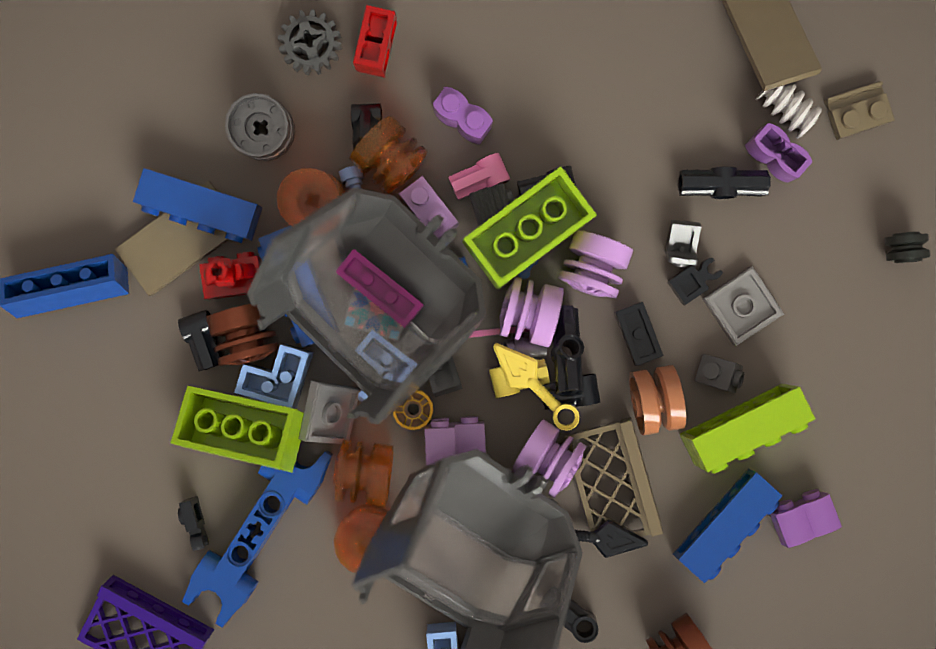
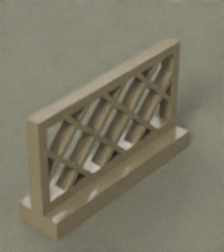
M632 418L621 419L618 422L565 435L564 440L571 436L574 438L573 440L584 438L593 444L586 457L583 456V462L575 473L590 531L597 529L601 519L605 521L609 519L626 528L623 526V523L631 512L641 518L644 527L632 531L633 533L641 537L647 535L653 537L663 534V527ZM616 429L619 441L614 450L599 443L604 432ZM599 434V435L597 436L596 440H594L593 438L589 437V436H592V435ZM571 443L568 450L573 453L574 447ZM596 446L611 454L604 467L589 460ZM620 446H621V450H622L623 456L620 455L619 453H617V450L619 449ZM614 456L624 461L627 467L621 478L606 470ZM586 463L601 471L594 485L582 479L581 471ZM604 474L618 481L612 495L597 488ZM628 474H629V478H630L631 484H630L629 482L625 481V478H626V476H627ZM622 484L632 489L635 495L629 506L615 498ZM585 486L591 489L588 495L586 493ZM594 491L609 499L602 512L590 507L589 499ZM611 502L626 509L619 523L604 515ZM635 503H637L639 511L633 508ZM593 514L598 516L596 522L594 521Z

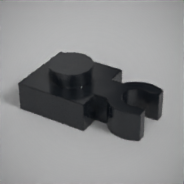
M713 258L704 260L700 264L698 271L693 265H690L667 281L682 305L688 304L709 289L705 283L706 280H715L722 276L723 272L721 270L714 274L708 272V265L715 261Z
M198 496L179 503L180 508H178L179 521L181 525H185L186 532L190 534V543L193 551L209 545L208 537L203 527L205 522Z

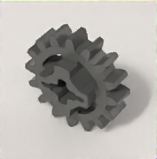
M311 9L309 16H305L304 12L300 10V18L298 19L290 15V26L281 25L285 35H278V40L285 44L279 47L281 54H287L284 57V61L287 65L293 63L292 68L296 72L303 67L306 75L310 74L311 69H315L318 75L321 74L322 66L330 70L331 65L329 61L331 59L338 61L339 59L335 50H342L341 43L336 41L342 38L339 31H333L336 28L335 22L332 20L327 23L328 18L325 13H322L318 18L314 9ZM311 25L319 26L322 29L316 30L312 28ZM299 30L296 37H293L296 31ZM309 38H313V46L311 47L307 46ZM324 48H327L326 52L320 57ZM295 54H297L298 56L303 54L307 56L309 60H303L297 57Z

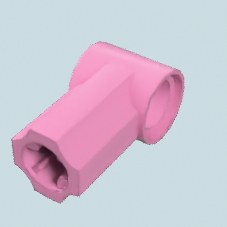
M499 153L482 158L475 163L476 165L448 177L458 201L470 196L472 192L505 184L511 180Z

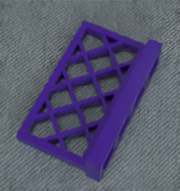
M112 575L100 587L96 595L98 598L77 640L94 649H117L115 641L126 638L130 649H138L133 636L145 633L149 647L142 649H165L169 647L171 649H179L178 645L186 644L194 649H204L215 629ZM104 601L115 606L116 615L105 616L102 607ZM135 616L140 619L143 628L131 631L127 617ZM120 620L124 633L113 636L108 622ZM101 624L105 638L97 639L88 634L91 627ZM161 630L166 633L169 642L156 644L152 631Z

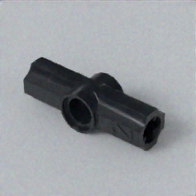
M715 167L710 170L686 169L679 171L678 178L679 196H710L712 199L737 198V196L761 197L767 196L771 187V176H769L768 170H737L736 167Z
M570 305L561 306L554 332L553 348L550 355L555 365L556 394L561 395V397H572L583 393L581 355L584 352V344L580 338L578 309ZM562 346L569 348L572 356L567 355L563 351Z

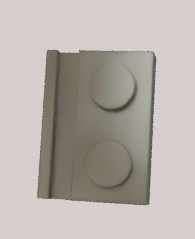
M882 81L824 100V104L827 105L829 111L828 116L836 140L895 121L887 94H884L882 88Z

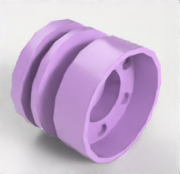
M580 230L575 231L569 250L580 256L578 261L564 260L563 263L564 266L575 270V272L561 271L558 278L583 293L596 297L617 298L619 290L607 284L608 282L622 284L623 279L612 273L613 268L627 269L633 249L597 234Z
M515 276L503 300L499 317L500 335L507 337L511 325L516 326L514 339L519 340L524 328L530 329L529 343L549 347L558 322L564 288L544 284L539 295H534V282L528 280L525 292L520 291L522 278Z
M543 419L522 449L511 471L515 473L519 467L528 465L533 469V475L530 480L538 472L547 479V483L549 480L554 482L548 495L555 498L559 492L568 486L580 467L586 445L580 442L574 452H570L568 449L574 438L569 436L559 445L556 441L560 429Z

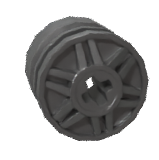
M252 93L242 96L231 105L226 114L225 129L229 141L237 150L256 160L269 161L277 159L289 150L294 141L295 127L291 115L278 101L268 95ZM260 124L267 125L266 128L269 131L267 135L260 134L258 129Z

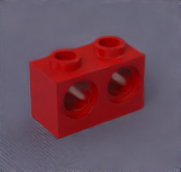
M366 5L353 60L357 72L385 78L397 26L395 11Z

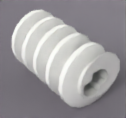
M794 82L767 91L762 90L756 97V100L765 96L766 100L763 107L766 108L773 104L772 116L782 112L783 115L779 122L782 124L790 120L789 132L796 128L800 129L796 139L803 136L815 124L822 111V108L819 106L810 110L813 104L811 98L801 102L805 95L803 90L793 94L796 88Z

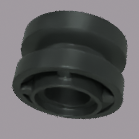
M905 232L892 234V237L884 238L885 246L892 248V251L886 254V261L908 263L923 261L922 258L930 257V250L923 248V244L929 241L928 234Z

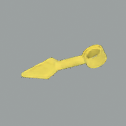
M499 343L493 345L509 387L530 388L553 411V421L559 429L568 431L577 426L580 417L576 407L570 403H560L538 381L537 359ZM565 408L572 410L575 416L573 422L567 425L561 424L557 419L559 411Z

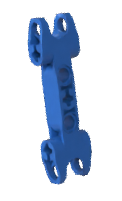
M326 451L318 458L315 464L308 467L300 465L296 460L292 473L261 466L258 474L269 480L270 483L223 557L209 550L202 558L191 576L182 602L189 606L199 597L202 591L210 590L215 592L222 602V608L215 624L223 628L233 614L248 601L259 583L258 580L248 575L247 571L295 497L308 505L323 483L327 468L334 454ZM269 496H275L279 499V510H274L269 506ZM260 522L262 524L260 527L262 531L255 535L254 538H250L249 536L254 533L257 527L255 524ZM238 546H244L248 550L247 559H243L238 555Z

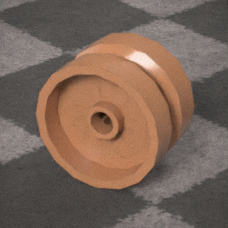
M674 366L656 367L653 377L645 369L630 372L631 402L640 433L642 435L658 433L661 422L669 431L685 428L686 408L684 395Z

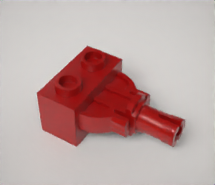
M243 252L236 254L237 259L215 256L207 258L208 263L199 264L204 299L215 300L248 295L247 293L262 263L260 256H254V252Z

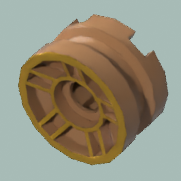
M417 389L393 412V416L396 422L405 429H420L431 420L434 411L433 401L425 391ZM413 403L419 407V411L415 415L407 410L408 406Z

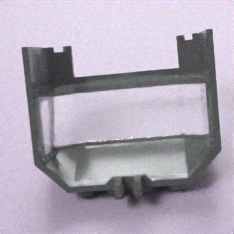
M352 188L275 236L247 294L251 305H257L261 316L257 319L260 331L286 314L369 396L347 415L348 418L357 419L359 416L367 417L370 423L380 424L462 347L485 318L486 311L481 279L447 247L457 234L453 227L447 230L439 240L433 233L441 226L444 220L440 215H436L425 226L395 196L358 188ZM353 249L424 304V307L406 329L335 273Z
M475 449L443 458L409 475L406 483L370 540L352 585L356 591L361 592L359 600L361 604L367 602L374 581L386 578L466 627L467 630L461 649H558L583 552L568 511L560 507L555 500L541 494L547 485L545 477L542 475L533 477L528 483L533 475V469L528 465L519 467L513 474L510 469L499 465L485 452Z

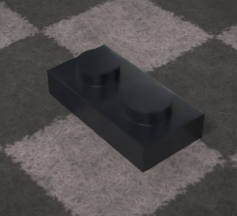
M643 302L614 312L634 366H639L663 356Z

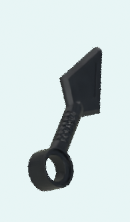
M609 519L595 531L589 532L575 529L579 542L593 543L605 558L648 545V541L645 538Z

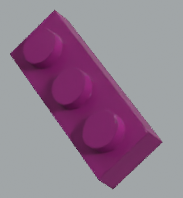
M355 249L351 251L335 271V273L405 329L424 307V304Z

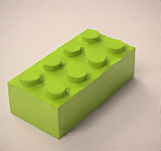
M560 166L463 238L462 243L495 288L498 289L597 216V214Z
M780 384L679 435L694 465L706 472L717 473L728 467L727 463L736 458L743 460L755 454L754 449L765 445V447L773 446L782 440L781 436L789 432L795 434L809 427L807 423L816 418L799 386Z
M187 385L171 444L292 473L301 443L299 434L304 413L289 407Z

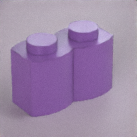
M444 87L433 103L434 113L437 118L444 124L457 128L459 133L472 143L481 144L492 129L493 120L490 115L481 107L469 104L467 99L453 88Z
M767 123L758 129L745 144L748 153L755 160L767 164L772 175L783 182L788 183L799 178L812 163L808 152L801 146L790 143L786 133L774 124Z
M814 489L803 493V498L796 502L792 500L779 502V506L770 516L781 545L787 548L808 542L815 537L834 532L842 527L830 494Z

